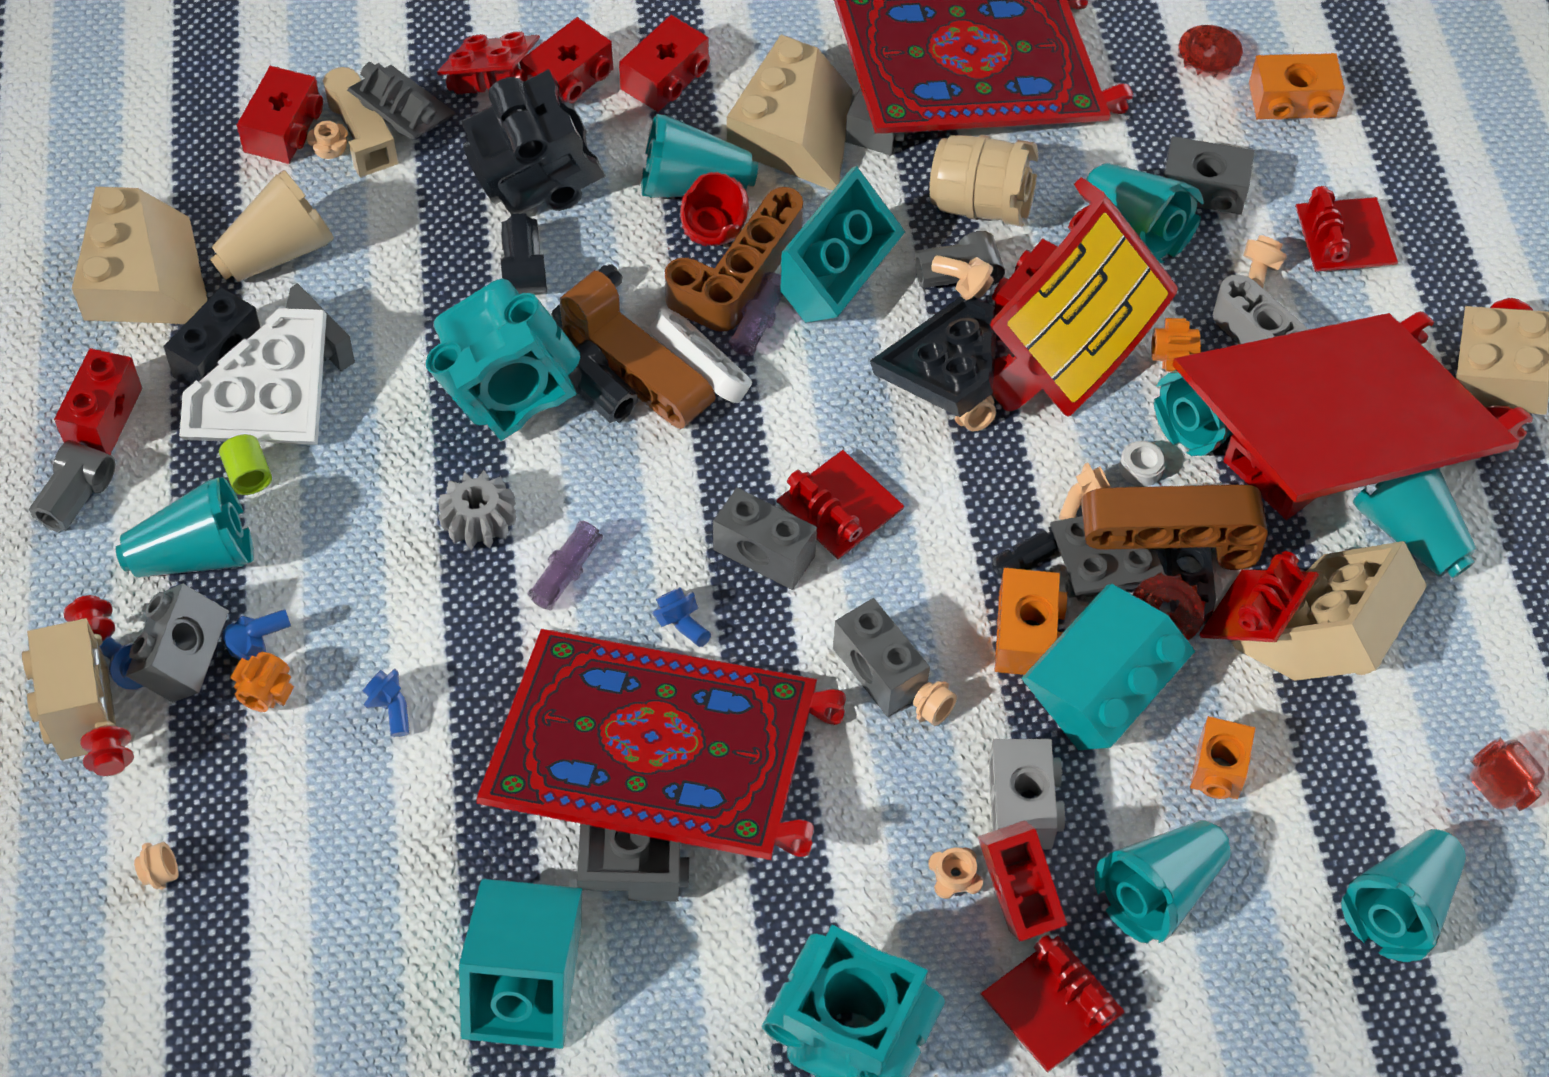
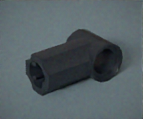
M526 213L511 214L506 221L501 222L502 250L504 253V257L500 258L502 279L511 282L519 294L547 293L544 254H540L537 219L529 217Z
M586 339L576 346L580 354V360L575 370L568 375L576 393L609 423L614 421L620 423L631 414L632 409L638 403V393L609 368V363L601 349L595 343Z

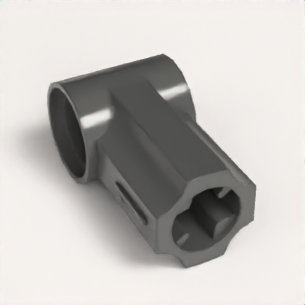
M987 231L969 233L955 245L915 251L916 276L919 286L923 288L958 283L959 278L932 271V261L936 255L960 260L968 264L971 260L978 257L984 262L989 263L993 266L990 276L994 280L991 286L998 283L1005 275V269L994 236Z
M66 441L59 448L55 456L53 475L29 508L32 517L50 530L58 533L61 530L66 531L92 492L101 493L108 487L115 472V458L112 455L76 441Z

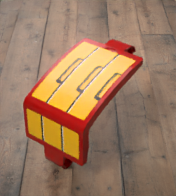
M1082 177L1074 185L1083 199L1091 205L1084 207L1071 219L1068 226L1071 232L990 323L992 330L1014 355V357L1010 354L999 357L995 360L993 394L991 395L1005 411H1014L1020 408L1043 389L1065 416H1071L1130 355L1156 323L1178 291L1177 285L1112 201L1103 191Z

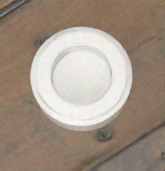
M1132 442L1122 452L1119 463L1120 473L1125 480L1133 485H1153L1163 475L1166 457L1162 449L1152 442Z

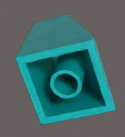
M481 879L459 961L461 1039L557 1049L564 1048L582 926V888Z

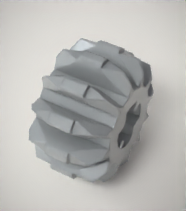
M483 470L478 478L471 479V476L464 472L462 483L448 481L447 493L440 495L438 501L440 510L439 520L444 531H449V537L453 540L454 544L465 539L466 545L470 550L479 541H483L487 547L491 548L493 543L492 537L507 538L509 533L508 526L515 525L516 510L514 506L516 503L514 493L511 489H506L505 482L501 476L489 481V476Z

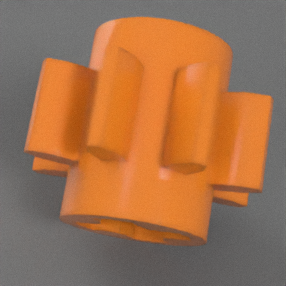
M1165 318V328L1153 329L1151 340L1152 360L1162 361V369H1165V372L1176 370L1172 366L1174 358L1200 353L1199 329H1189L1190 322L1186 321V318Z
M259 652L256 657L251 656L249 661L241 658L230 677L236 681L234 686L237 689L235 697L246 707L258 712H266L269 707L274 708L276 703L284 706L295 687L289 683L291 676L288 675L290 671L288 664L279 657L267 652Z

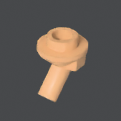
M1259 235L1257 241L1248 239L1243 256L1252 261L1248 277L1263 288L1267 268L1275 271L1279 270L1287 255L1280 251L1283 246L1280 242L1267 236Z
M936 255L932 261L931 268L933 272L959 278L955 289L965 300L973 296L976 298L982 297L993 283L994 278L990 276L993 266L978 257L971 260L969 264Z
M1088 462L1083 465L1081 474L1076 476L1077 483L1071 487L1059 514L1060 520L1076 517L1077 510L1081 506V499L1087 492L1099 488H1111L1101 466L1092 470Z

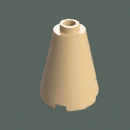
M285 170L278 175L276 174L212 246L216 255L210 258V260L225 280L233 276L237 282L327 246L334 239L316 209L312 208L306 200L305 194Z

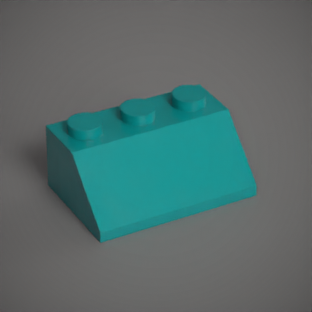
M858 166L852 167L782 251L780 291L805 323L838 317L906 232Z
M1108 584L1021 679L1078 750L1111 748L1195 653V649L1167 614L1116 585Z

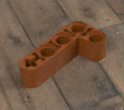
M778 187L769 192L715 268L690 258L672 260L664 271L665 299L668 308L687 319L715 331L722 332L734 329L781 264L782 251L802 228L803 197L801 194L789 187Z
M595 270L560 297L562 329L572 344L576 347L586 339L595 343L605 355L609 368L638 393L639 400L671 425L679 429L684 428L715 401L716 397L712 386L701 374L620 313L618 291L610 279L603 273Z
M1252 485L1099 488L1087 492L1081 499L1086 544L1095 549L1216 547L1218 564L1222 568L1242 570L1252 567L1258 562L1267 538V525L1261 491Z

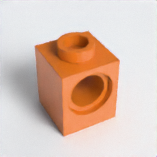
M1207 716L1199 738L1190 788L1200 790L1212 798H1233L1238 800L1247 779L1256 727ZM1212 758H1222L1229 762L1231 766H1221Z

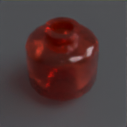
M1498 737L1481 749L1470 760L1474 765L1470 772L1472 783L1490 804L1498 810H1504L1514 805L1519 811H1522L1543 794L1537 786L1543 781L1545 771L1519 740L1512 739L1504 742L1501 737Z

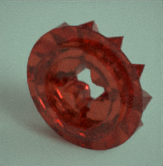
M1199 25L1190 28L1181 36L1178 47V57L1183 59L1184 68H1195L1197 76L1207 72L1214 79L1220 72L1230 75L1233 68L1239 66L1243 53L1239 39L1229 30L1215 25ZM1212 46H1215V53L1211 57L1204 55L1208 49L1211 50Z
M1160 572L1154 577L1144 578L1133 592V596L1160 610L1159 608L1163 601L1168 603L1178 599L1180 603L1175 611L1177 616L1172 611L1166 614L1187 640L1192 639L1199 632L1205 621L1204 608L1206 601H1201L1197 594V585L1190 586L1182 580L1180 574L1172 577L1163 575Z

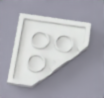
M278 308L265 320L266 324L247 340L244 338L217 362L219 365L199 382L196 380L183 392L179 437L183 440L226 441L237 435L249 434L255 436L259 443L318 445L327 315L325 311Z

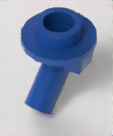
M679 587L656 599L659 607L654 609L652 614L656 617L661 627L673 623L679 632L698 647H703L708 643L711 633L689 615L699 609L693 591L684 594L682 588Z
M285 609L257 619L241 616L235 623L227 625L223 631V640L226 643L228 652L233 657L249 661L251 656L256 657L259 652H266L262 636L289 628L291 624Z
M109 637L102 641L99 647L102 654L110 660L109 672L112 680L118 686L127 690H136L144 687L126 676L132 660L129 653L133 643L123 646L114 638Z
M395 668L388 675L380 670L362 692L368 696L364 703L366 708L383 707L386 709L388 707L390 736L402 737L410 734L405 697L400 692L399 672Z

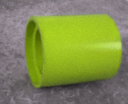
M249 434L237 435L226 440L221 445L219 454L235 493L239 495H252L269 486L272 481V475L260 443L255 436Z

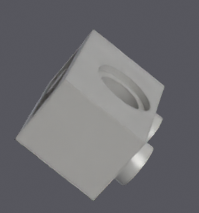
M993 739L988 760L992 831L1025 820L1036 828L1042 849H1052L1057 831H1064L1065 827L1064 802H1056L1055 787L1061 786L1062 764L1061 758H1053L1052 740ZM1022 789L1030 790L1038 797L1027 799L1020 796L1017 791Z

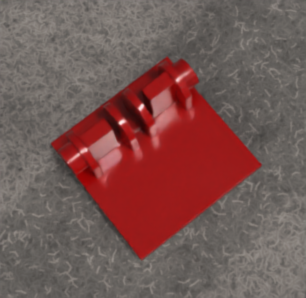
M515 31L504 34L501 38L488 39L487 35L484 34L470 36L463 41L464 43L456 52L449 55V59L437 71V75H447L446 87L449 91H454L456 94L484 93L494 83L506 77L519 78L525 82L527 81L526 71L519 69L518 63L537 43L540 35L525 36L524 32Z
M1318 186L1312 190L1308 203L1295 205L1315 272L1398 264L1377 197L1335 200L1333 191L1328 190L1326 186Z
M841 450L811 474L809 472L802 473L800 470L794 471L787 479V484L791 486L790 489L776 499V502L788 513L816 526V540L837 559L849 552L905 507L844 450Z
M1289 551L1275 555L1267 570L1242 569L1199 633L1200 638L1277 642L1318 578V572L1301 571L1297 565L1299 562L1297 556Z
M1049 935L1042 937L1033 947L1036 952L980 994L1047 1073L1125 1013L1124 1009L1058 935L1053 939Z

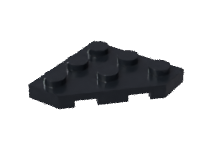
M960 296L871 359L870 364L873 374L958 417L963 416L993 394L997 334L990 327V323L996 316L994 306L975 297L965 300Z

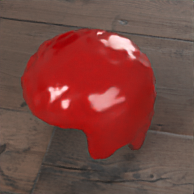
M709 172L700 175L682 198L680 215L684 234L691 241L703 246L718 247L732 242L743 229L748 217L749 199L742 184L727 174Z

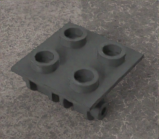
M368 62L360 73L365 79L347 89L348 92L360 100V103L365 108L378 113L390 122L397 132L410 137L412 140L455 114L452 109L393 65L384 68L380 63L374 65L372 62Z
M1083 516L1050 522L1070 578L1065 580V589L1069 598L1076 597L1078 601H1082L1085 597L1098 595L1108 584H1114L1125 591L1141 587L1151 589L1153 583L1166 580L1165 572L1155 548L1095 549L1086 544Z

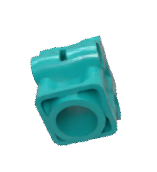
M497 279L436 317L434 328L440 344L434 347L428 354L425 362L427 370L474 424L488 425L500 441L520 430L538 412L557 407L577 394L568 375L575 370L579 363V351L534 294H519L511 282L506 279Z
M831 925L826 936L811 934L808 937L788 975L790 982L783 984L761 1026L767 1035L787 1046V1057L790 1063L816 1077H909L921 1053L918 1046H923L926 1043L945 1005V999L938 991L926 984L927 969L904 958L884 953L867 944L859 937L835 925ZM843 1013H856L865 1016L873 1024L863 1028H851L841 1025L833 1017Z

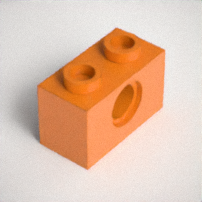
M1337 53L1256 55L1249 80L1256 120L1336 117L1345 91Z
M1013 568L1003 569L999 590L994 672L1025 675L1061 636L1063 632H1057L1058 619L1065 620L1067 592L1059 591L1060 573ZM1033 620L1039 623L1040 625L1032 626L1026 624L1024 621Z

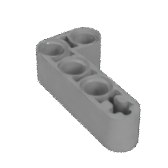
M1240 274L1231 275L1221 282L1213 311V318L1216 324L1238 344L1309 330L1248 276Z

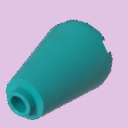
M656 114L654 116L645 151L647 155L646 168L642 170V196L650 198L683 197L700 175L709 172L727 174L729 177H733L740 182L745 190L747 186L754 187L758 174V162L752 161V152L665 114Z
M1104 163L1094 168L1086 178L1088 182L1106 194L1159 263H1164L1160 258L1167 254L1173 257L1178 255L1190 242L1199 226L1201 217L1195 213L1197 202L1203 205V196L1199 189L1189 183L1111 163Z
M1177 370L1168 373L1159 380L1157 387L1161 386L1160 396L1154 399V410L1159 426L1173 445L1180 442L1189 449V451L1185 452L1186 454L1204 456L1216 450L1233 434Z
M1439 468L1379 482L1375 485L1376 490L1371 495L1364 488L1354 498L1353 504L1359 512L1396 542L1404 541L1410 553L1437 576L1440 577L1448 573L1453 579L1475 563L1471 555L1476 552L1477 548Z
M223 477L209 479L121 534L120 545L116 546V556L121 568L125 572L131 571L135 577L140 578L236 568L251 563L254 560L252 536L249 527L242 529L238 515L244 513L233 488Z
M1199 820L1107 854L1100 859L1094 873L1095 888L1098 895L1105 891L1111 903L1105 909L1109 917L1125 934L1138 942L1148 944L1153 939L1159 940L1158 943L1164 942L1176 931L1230 859L1231 849L1228 836L1219 826L1206 820Z
M1430 829L1353 879L1342 897L1341 907L1345 921L1355 936L1363 943L1368 938L1373 940L1376 944L1383 947L1379 954L1388 959L1402 962L1422 960L1438 942L1466 862V852L1462 844L1454 835L1448 832Z

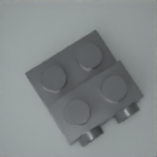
M580 824L577 888L592 891H628V901L678 902L679 887H689L690 857H680V843Z

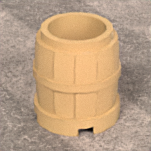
M951 135L948 139L943 138L936 148L930 175L931 204L938 206L940 211L966 216L968 219L1003 220V223L1006 225L1023 227L1022 218H1028L1035 193L1037 174L1032 173L1030 161L1038 162L1037 145L1035 142L1021 140L1011 143L991 139L985 135H980L979 137Z

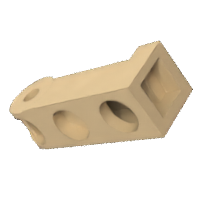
M347 67L334 68L323 79L327 103L332 112L341 115L353 138L352 141H349L353 166L359 178L397 165L398 159L394 138L382 116L375 111L365 108L358 98L347 91L348 87L361 81L359 75L353 69Z

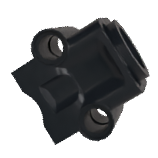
M549 69L525 82L515 77H506L497 81L489 89L488 96L492 105L462 120V125L468 137V141L463 143V148L477 180L489 199L494 204L502 202L510 214L525 213L546 202L548 208L555 211L572 208L581 199L582 188L606 177L598 158L588 149L586 142L587 131L580 115L571 103L560 98L559 84Z

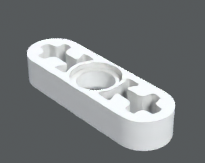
M662 308L649 327L651 333L673 354L701 374L709 382L716 394L730 402L740 403L752 385L751 379L683 316L670 309Z

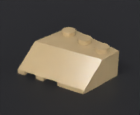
M781 34L727 116V142L752 152V160L834 190L840 182L846 140L847 114L851 107L853 89L817 47Z
M95 186L72 285V291L83 320L185 324L207 302V294L190 218L139 188Z
M1404 541L1324 554L1306 570V572H1318L1319 576L1277 642L1232 640L1231 642L1238 651L1294 681L1352 673L1365 675L1376 671L1381 665L1383 658L1414 610L1427 585Z

